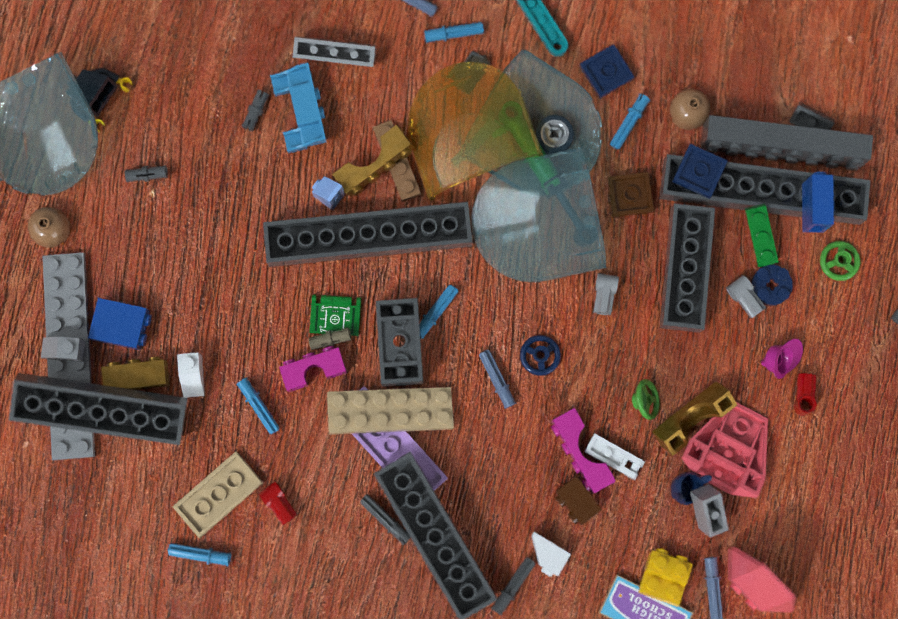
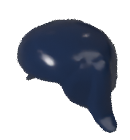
M694 472L679 474L671 482L672 498L681 505L692 504L691 491L703 487L712 480V476H699Z

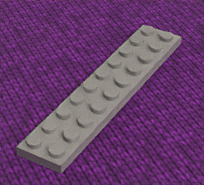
M85 253L43 256L46 337L80 338L85 341L83 362L47 359L48 377L92 384L90 339L88 338L89 318ZM50 426L52 460L95 457L94 433Z

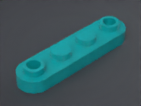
M516 0L549 53L556 57L564 55L568 48V41L541 0ZM554 45H560L561 49H555Z

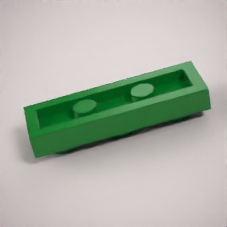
M765 203L744 208L758 267L779 263Z

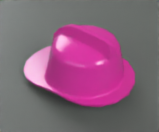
M793 338L784 345L771 346L761 361V365L774 373L777 379H782L800 362L803 354L802 342L799 339Z

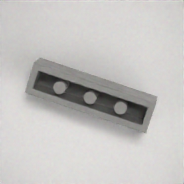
M301 36L294 37L293 58L374 67L376 45Z

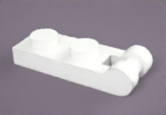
M597 434L592 436L584 451L633 480H636L639 468H642L645 463L640 458ZM628 460L633 463L630 469L624 467Z

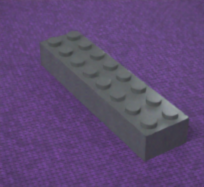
M709 115L702 126L700 148L712 154L717 152H725L728 156L743 154L747 158H758L759 156L766 157L765 159L769 161L783 159L787 163H798L799 161L806 162V165L809 166L823 164L827 168H838L840 166L846 167V170L857 171L871 160L873 135Z
M18 373L13 381L9 421L180 445L188 398Z
M412 452L406 453L374 473L375 478L459 619H466L495 602L497 597Z

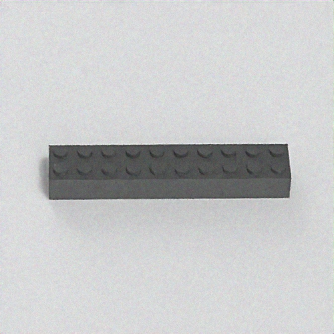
M667 154L663 160L659 199L745 210L744 208L765 203L768 213L802 217V184L814 174L727 162L709 199L672 182L684 156ZM833 175L834 222L861 225L867 220L871 180Z
M468 202L263 222L266 263L269 267L472 247Z

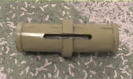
M347 327L333 332L326 331L325 334L309 337L308 339L311 350L350 341L352 337Z

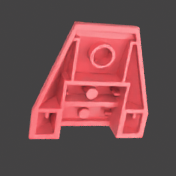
M737 403V406L722 418L713 417L689 440L682 459L691 472L699 476H712V480L708 483L730 495L757 498L766 479L768 418Z
M736 547L728 549V580L732 583L730 587L738 595L742 594L747 599L745 603L753 611L755 609L762 612H793L795 610V596L763 563Z

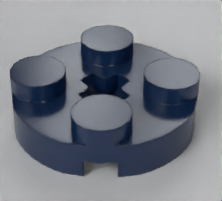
M778 265L763 266L756 271L751 279L753 291L766 306L781 304L789 298L792 292L793 283L788 270ZM770 280H773L777 285L774 291H771L770 287L766 286V283H769Z

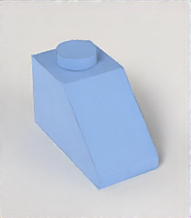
M325 176L322 180L318 179L312 187L313 196L332 211L345 196L342 185Z

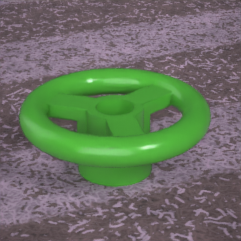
M834 241L822 250L820 266L829 278L845 281L852 278L858 272L860 255L850 243ZM838 247V253L834 256V260L826 263L828 252ZM845 248L852 253L854 257V266L850 264L852 261V256L849 252L845 251ZM839 257L843 258L844 263L839 262ZM834 266L846 269L848 273L838 275L830 271L829 268Z
M643 379L638 383L636 393L632 395V404L635 409H639L641 415L647 420H653L657 417L660 401L655 385L650 380ZM645 385L651 390L652 396L648 393ZM653 403V411L649 414L650 405Z

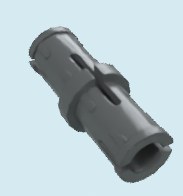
M257 90L252 104L247 108L248 113L241 127L246 130L249 128L248 131L251 132L254 131L259 116L263 114L262 109L269 94L263 92L262 95V91Z
M166 165L158 167L143 166L140 169L125 170L126 182L140 180L150 182V179L168 178Z

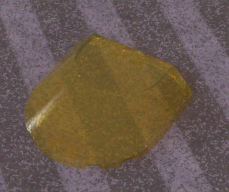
M461 62L447 66L431 76L422 85L413 100L408 117L409 140L415 147L412 149L427 197L431 201L435 200V197L442 191L490 170L520 159L543 156L519 89L505 73L491 65L479 62Z

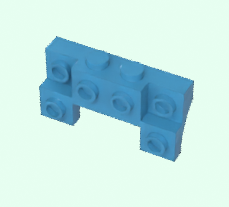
M309 64L296 65L289 70L270 75L275 96L291 94L298 125L297 129L283 132L287 152L308 149L307 147L326 143L322 123L325 114L323 106H318L317 100H320L321 97L318 87L314 88Z

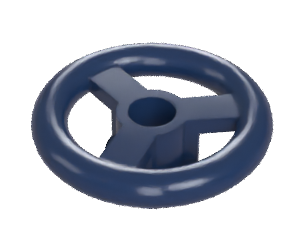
M536 335L530 337L521 347V363L533 375H548L560 363V348L548 336ZM537 341H543L550 344L547 347L538 346L535 349L529 347L532 343ZM554 350V361L551 366L545 369L544 362L549 358L550 352ZM526 352L533 355L534 360L538 362V369L529 365L526 359ZM543 352L544 358H538L537 353Z

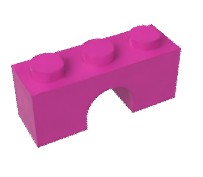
M330 346L322 349L323 353L315 355L313 352L303 355L302 360L295 362V359L283 362L284 366L279 367L286 390L292 392L307 387L306 374L312 367L322 368L327 379L346 374L347 370L340 349Z

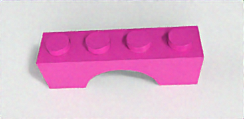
M575 408L551 421L553 423L551 426L553 433L556 437L560 436L562 439L561 447L566 455L570 454L573 462H571V465L576 473H581L584 479L581 482L587 491H591L594 494L616 482L606 463H593L581 454L578 438L585 425Z

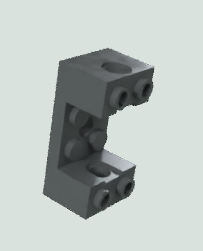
M417 298L376 301L382 387L423 384ZM396 336H403L405 338V344L402 347L394 345L393 340Z

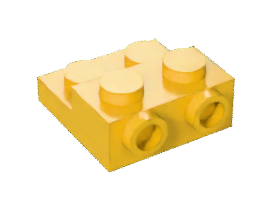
M657 548L656 551L652 550L648 555L638 593L676 607L680 606L683 591L688 583L693 564L688 563V559L683 556H676V558L668 556V551Z

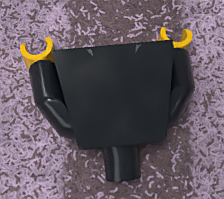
M97 68L91 71L84 69L78 77L72 75L68 79V85L71 86L68 93L72 96L71 102L74 111L87 123L90 122L92 128L97 132H100L96 129L97 123L100 122L105 127L106 125L102 120L95 119L94 116H99L117 89L118 85L116 83L120 84L124 92H129V89L123 86L124 83L132 85L131 79L127 77L121 79L119 78L120 75L107 68Z

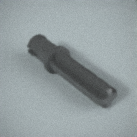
M369 494L361 499L360 503L388 530V534L391 533L403 546L410 540V535L399 524L400 521L396 522Z
M528 557L523 560L505 589L500 590L501 594L491 607L492 610L501 616L503 615L511 600H515L513 598L535 566L533 560Z

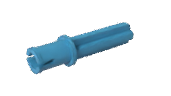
M482 22L424 30L426 43L439 40L446 42V39L483 34L484 26Z
M639 94L632 108L628 109V115L610 142L613 148L617 150L621 148L637 120L642 118V112L650 102L647 96Z
M448 285L428 313L423 315L424 318L419 323L421 339H424L433 325L436 326L438 318L458 294V290L454 286Z
M247 377L238 382L236 385L245 396V402H249L269 434L277 432L279 426L260 399V393L255 391Z
M171 543L168 547L169 556L207 562L208 565L214 563L229 566L231 561V553L214 551L213 548L208 550Z

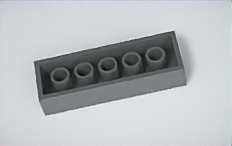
M674 204L670 209L659 328L698 333L705 329L715 208Z

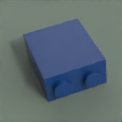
M814 172L802 184V232L823 233L834 225L833 175H827L826 172Z
M98 298L88 338L93 341L141 351V347L145 346L147 334H145L146 326L150 325L152 319L150 310L144 307Z

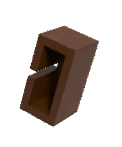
M577 476L555 491L557 494L555 499L561 507L566 506L570 513L567 515L574 524L579 523V525H583L602 510Z

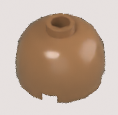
M685 89L679 92L673 98L669 108L674 124L685 130H692L703 126L711 110L710 101L707 96L696 89Z
M42 207L31 214L28 220V232L38 245L45 248H54L67 240L70 234V222L61 210L54 207Z

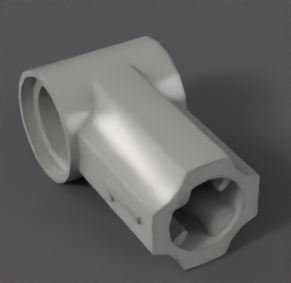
M598 273L593 313L611 315L614 294H616L618 287V276Z
M744 275L726 287L730 297L734 301L739 302L750 318H753L766 308L753 291V285Z

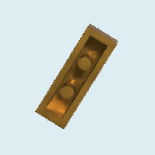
M161 357L148 358L149 361L146 362L134 359L128 360V364L120 365V362L107 363L106 367H101L103 385L132 390L170 386L167 361L161 360Z

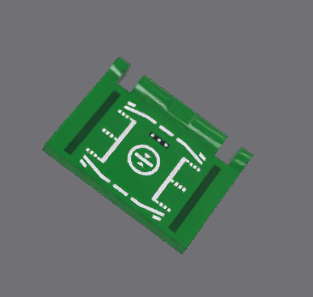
M312 294L309 333L325 334L326 331L333 332L348 327L351 336H359L361 297H357L356 306L352 305V297L321 295V303H316L317 296Z

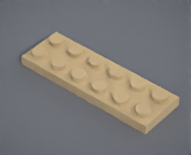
M451 387L327 392L329 435L449 430L454 428Z

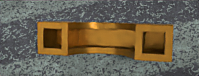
M395 125L380 137L382 149L375 162L364 167L354 166L348 162L332 174L336 181L342 185L347 195L357 196L364 190V186L377 181L382 172L391 170L396 165L395 162L400 158L408 157L412 153L411 150L415 147L398 125Z
M715 381L654 429L652 433L659 444L673 456L688 444L689 432L698 422L710 417L722 418L736 407L737 403L730 391Z

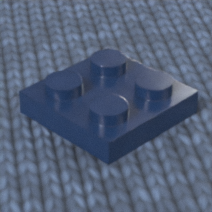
M614 44L579 64L580 69L599 99L635 78Z
M689 144L672 182L710 199L727 160Z

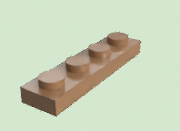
M392 120L373 127L381 149L380 137L394 127ZM407 157L404 159L400 158L395 162L396 165L390 170L401 201L404 202L421 195Z

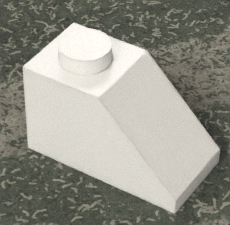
M199 353L177 354L178 373L183 397L205 396L202 355Z
M533 532L531 538L538 565L542 567L541 571L550 577L553 574L559 576L571 554Z

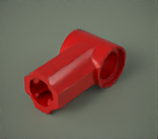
M809 373L797 374L794 410L800 416H806L816 409V375ZM801 401L808 402L809 410H804L801 407Z
M276 481L258 493L264 504L269 509L271 508L283 526L298 515L285 498L284 491Z

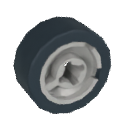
M550 115L542 119L537 125L535 137L546 154L560 155L571 146L574 131L571 123L566 118L559 115ZM556 132L558 134V138L553 137L551 139V133Z

